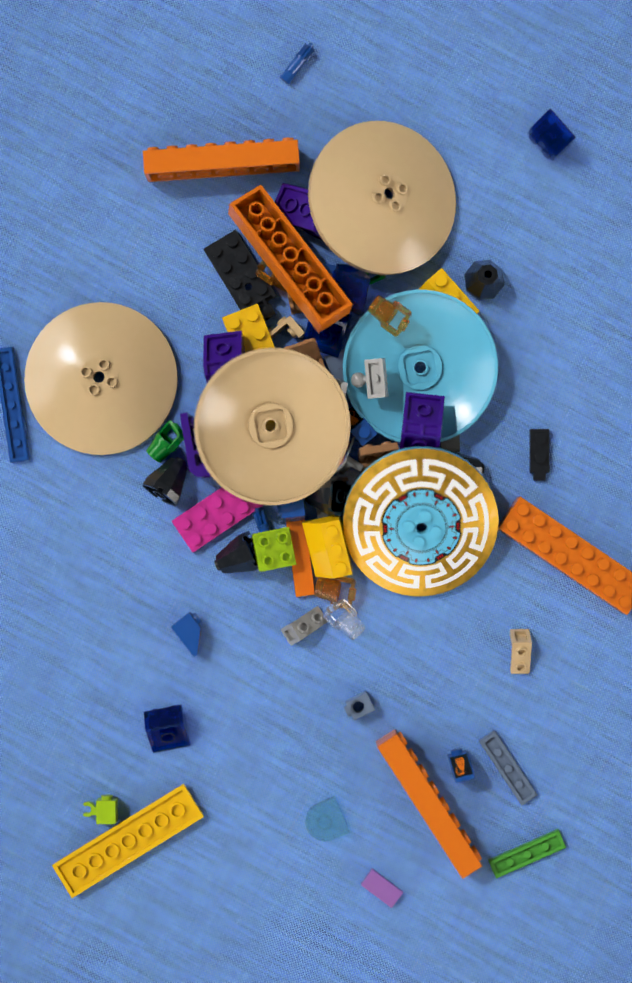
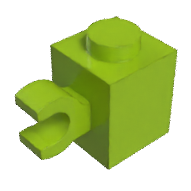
M104 794L96 800V805L91 801L83 803V806L91 808V811L84 812L83 816L90 817L96 815V824L117 823L118 797Z

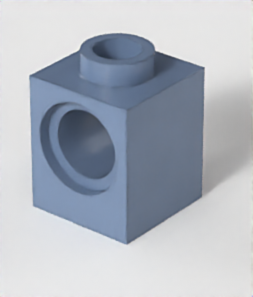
M366 691L345 701L347 706L344 709L348 717L352 716L354 720L375 710ZM359 701L364 704L361 711L353 709L355 702Z

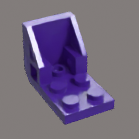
M282 183L275 200L276 205L293 227L300 228L309 235L323 241L311 216L308 189Z
M242 330L204 335L203 369L206 382L228 361L245 353Z
M406 392L400 449L418 446L439 448L445 396Z
M188 412L180 413L189 471L201 479L212 477L204 464L201 463V458L196 450L195 436L193 434L194 417Z

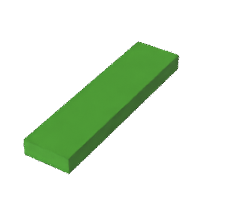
M556 829L488 859V862L497 879L566 848V845L559 830Z

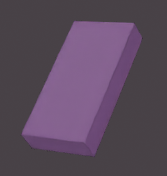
M373 868L361 882V886L391 908L403 894L401 889Z

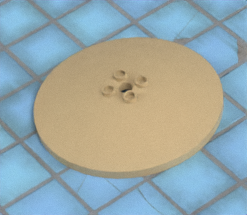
M367 121L350 126L338 133L324 146L310 174L308 199L314 225L329 249L345 263L356 269L378 275H395L411 271L436 255L451 232L456 212V195L450 171L436 148L419 133L406 126L388 121ZM385 189L392 192V199L385 197Z
M97 302L71 308L55 317L43 328L30 349L26 361L24 381L30 409L40 426L52 438L62 445L82 453L112 455L141 445L152 437L164 424L176 398L178 372L171 346L152 321L129 307L114 303ZM98 372L104 374V380L100 383L94 380V376Z
M256 349L228 361L207 382L195 411L194 436L196 447L206 470L229 493L256 504H288L316 492L337 471L349 444L350 413L340 385L319 362L309 356L289 349ZM268 420L275 422V428L271 431L265 428Z

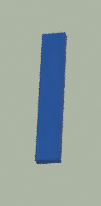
M0 348V398L10 463L28 461L30 456L14 348Z

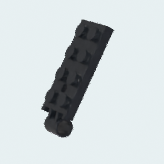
M236 229L203 249L240 310L258 303L264 321L276 315L269 300L277 296ZM251 284L252 289L246 290L245 286Z

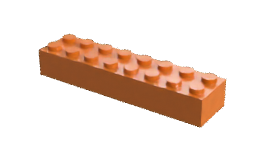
M292 137L283 138L282 141L264 139L263 142L255 143L254 140H246L242 144L229 141L225 142L224 145L207 143L205 146L197 147L196 144H189L185 148H178V146L173 145L167 146V149L149 147L147 150H143L144 174L148 182L300 172L298 140H294Z
M262 185L257 186L229 204L228 215L318 333L350 313L353 305Z
M521 496L515 499L499 523L498 530L622 614L628 615L632 609V571Z
M394 729L376 741L377 748L462 879L482 867L480 863L482 857L475 845L470 846L472 842L464 829L460 831L459 827L461 825L455 814H449L448 811L451 809L444 797H438L440 792L433 780L428 781L429 775L422 764L418 766V758L413 749H407L406 745L408 743L401 731L397 733Z

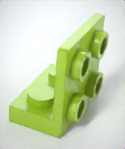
M289 527L252 534L259 572L296 565Z

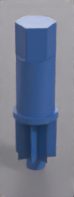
M311 42L308 45L304 44L280 76L285 83L289 84L314 52L312 49L314 45Z
M260 507L256 508L253 516L259 532L270 531V523L268 522L265 510H261Z

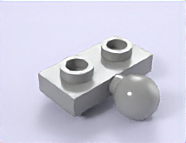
M385 358L364 360L366 375L360 372L354 373L351 377L352 385L360 388L366 383L368 399L389 397Z

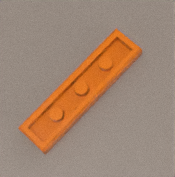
M305 520L286 522V526L290 529L296 565H292L296 597L315 595L310 553L302 522Z

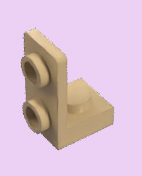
M284 316L276 323L278 325L273 330L268 329L271 339L287 326L289 327L287 331L293 338L297 337L301 340L306 336L305 332L291 316L287 318Z
M510 629L512 646L510 672L511 674H529L532 649L529 629Z

